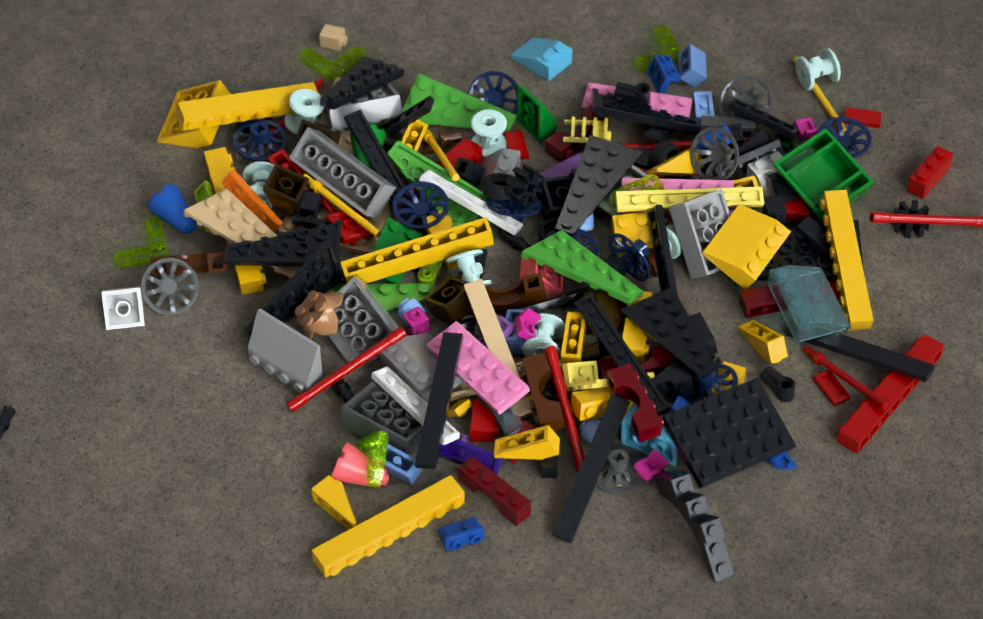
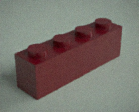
M813 276L802 277L800 279L740 290L739 303L747 319L819 304L820 290Z

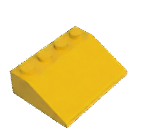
M221 80L177 91L157 142L191 148L212 145L219 125L182 131L175 114L178 102L231 95Z
M738 204L701 254L745 290L756 281L791 231L778 220Z

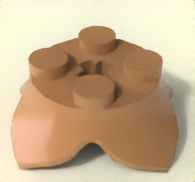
M314 290L310 291L307 298L295 309V315L301 325L302 335L312 339L314 333L322 336L337 333L338 317L334 312V308L336 309V307L342 304L344 296L336 292L321 293Z

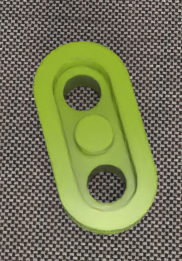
M443 260L422 266L418 272L419 283L434 284L443 267Z

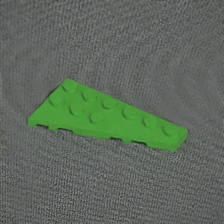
M421 74L418 75L402 109V112L426 97L431 96L435 99L431 112L418 119L428 125L438 126L441 124V127L472 129L471 119L474 114L481 110L493 109L505 116L507 126L503 132L511 131L517 115Z
M398 140L387 153L389 160L410 184L421 182L419 181L421 175L427 170H431L482 201H487L488 197L481 190L461 178L453 181L446 169ZM415 187L417 192L420 194L421 187ZM426 187L425 200L435 191L434 189ZM438 194L433 199L432 203L444 200L442 196ZM448 197L449 208L446 216L449 215L451 217L453 227L475 221L479 216ZM438 206L433 210L438 212L443 210L444 206Z
M563 230L522 251V258H532L537 261L536 264L541 266L544 264L554 268L556 273L579 283L582 281L589 283L591 288L595 290L600 288L607 291L609 296L627 304L636 301L643 295V291Z
M433 283L367 284L387 312L398 311L397 307L406 298H414L420 304H425L424 298L433 291ZM336 285L328 292L337 293L345 285Z

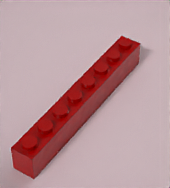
M923 334L920 339H916L913 342L911 349L905 351L903 355L934 365L942 356L944 344ZM890 371L888 375H884L880 385L877 388L874 387L872 391L889 402L888 407L884 409L869 398L867 400L863 399L858 410L850 414L846 424H842L838 428L837 443L858 454L920 380Z

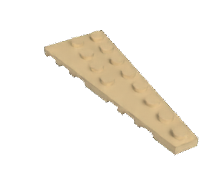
M228 189L184 210L186 218L188 216L193 218L199 226H206L212 230V234L224 237L229 244L247 240L253 242L260 240V237L267 236L271 238L277 236ZM271 266L276 273L284 274L289 279L300 268Z

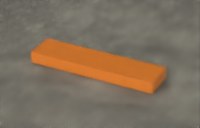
M234 169L231 170L222 181V184L268 228L276 233L283 222Z

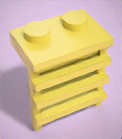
M572 116V120H564V124H571V137H563V142L587 143L588 138H585L586 125H593V136L611 142V131H608V118H604V121L597 120V117H594V120H586V117H583V120H575V117ZM575 125H582V137H575Z
M597 360L562 364L566 391L609 387L607 379H599Z

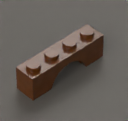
M225 251L155 256L150 258V265L163 258L180 259L186 262L195 273L228 271V265H225L224 262ZM172 262L162 263L161 266L166 275H169ZM177 264L175 275L182 274L187 269ZM157 267L151 270L152 277L161 276Z
M541 273L522 276L517 284L505 289H493L485 285L494 311L547 300ZM470 306L472 316H475L472 307Z
M545 353L522 358L523 366L520 367L522 378L527 379L525 384L530 389L527 395L531 394L532 399H529L531 411H536V416H533L536 428L549 425L553 431L565 429L560 403L548 400L540 393L544 384L551 380Z

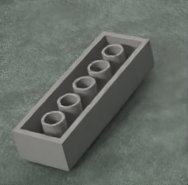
M307 127L289 157L290 160L368 217L378 219L396 189L394 185L326 135Z

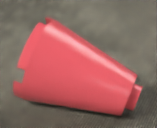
M347 442L342 450L344 453L338 458L332 478L340 482L379 489L382 485L386 486L390 477L387 474L388 470L353 444Z

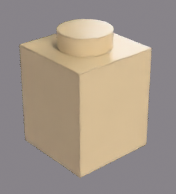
M325 24L319 34L320 47L340 51L342 46H345L347 43L345 28Z

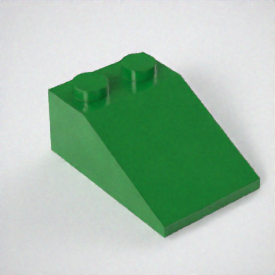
M521 84L517 85V123L537 141L542 142L557 132V121L543 103Z
M388 217L372 252L420 238L422 233ZM405 272L383 278L382 280L391 284H399Z

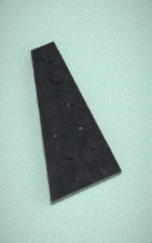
M590 135L556 224L555 232L563 230L573 237L586 222V219L621 181L625 173L632 168L636 160L642 156L643 152Z
M768 138V143L740 154L736 169L745 166L744 162H755L761 159L760 155L762 154L770 155L777 152V148L781 146L779 139ZM735 155L729 161L732 164L734 163ZM724 164L722 166L723 175L727 174V170L730 169ZM717 166L712 170L710 177L715 175L718 177ZM698 174L692 177L685 178L694 180H704Z
M336 220L334 224L325 225V223L318 224L316 228L308 229L305 227L278 233L276 237H260L258 241L250 242L247 240L226 245L225 265L301 267L326 239L331 242L339 265L341 220Z
M326 239L262 309L263 311L285 323L295 316V309L302 304L310 291L326 293L343 281L332 244L329 240ZM255 318L244 329L248 341H250Z

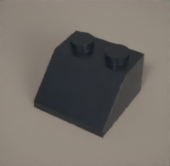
M575 175L544 178L545 181L538 184L543 187V193L535 191V194L542 202L541 213L544 221L550 218H559Z

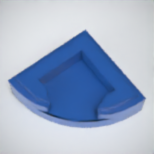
M786 452L768 460L771 466L781 470H791L797 466Z

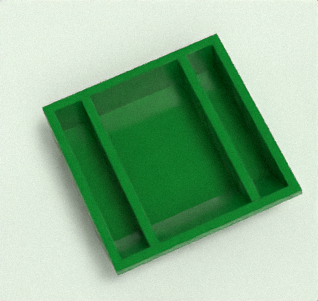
M827 128L772 164L820 220H823L824 210L820 209V199H823L824 191L847 190L849 203L852 204L868 193L874 184L870 176Z

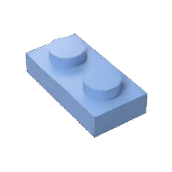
M694 92L696 120L701 122V115L714 116L712 92Z

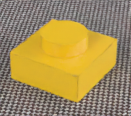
M469 399L459 400L448 408L447 414L450 417H463L473 405Z

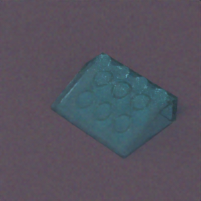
M785 265L770 269L768 286L796 343L851 328L821 267Z

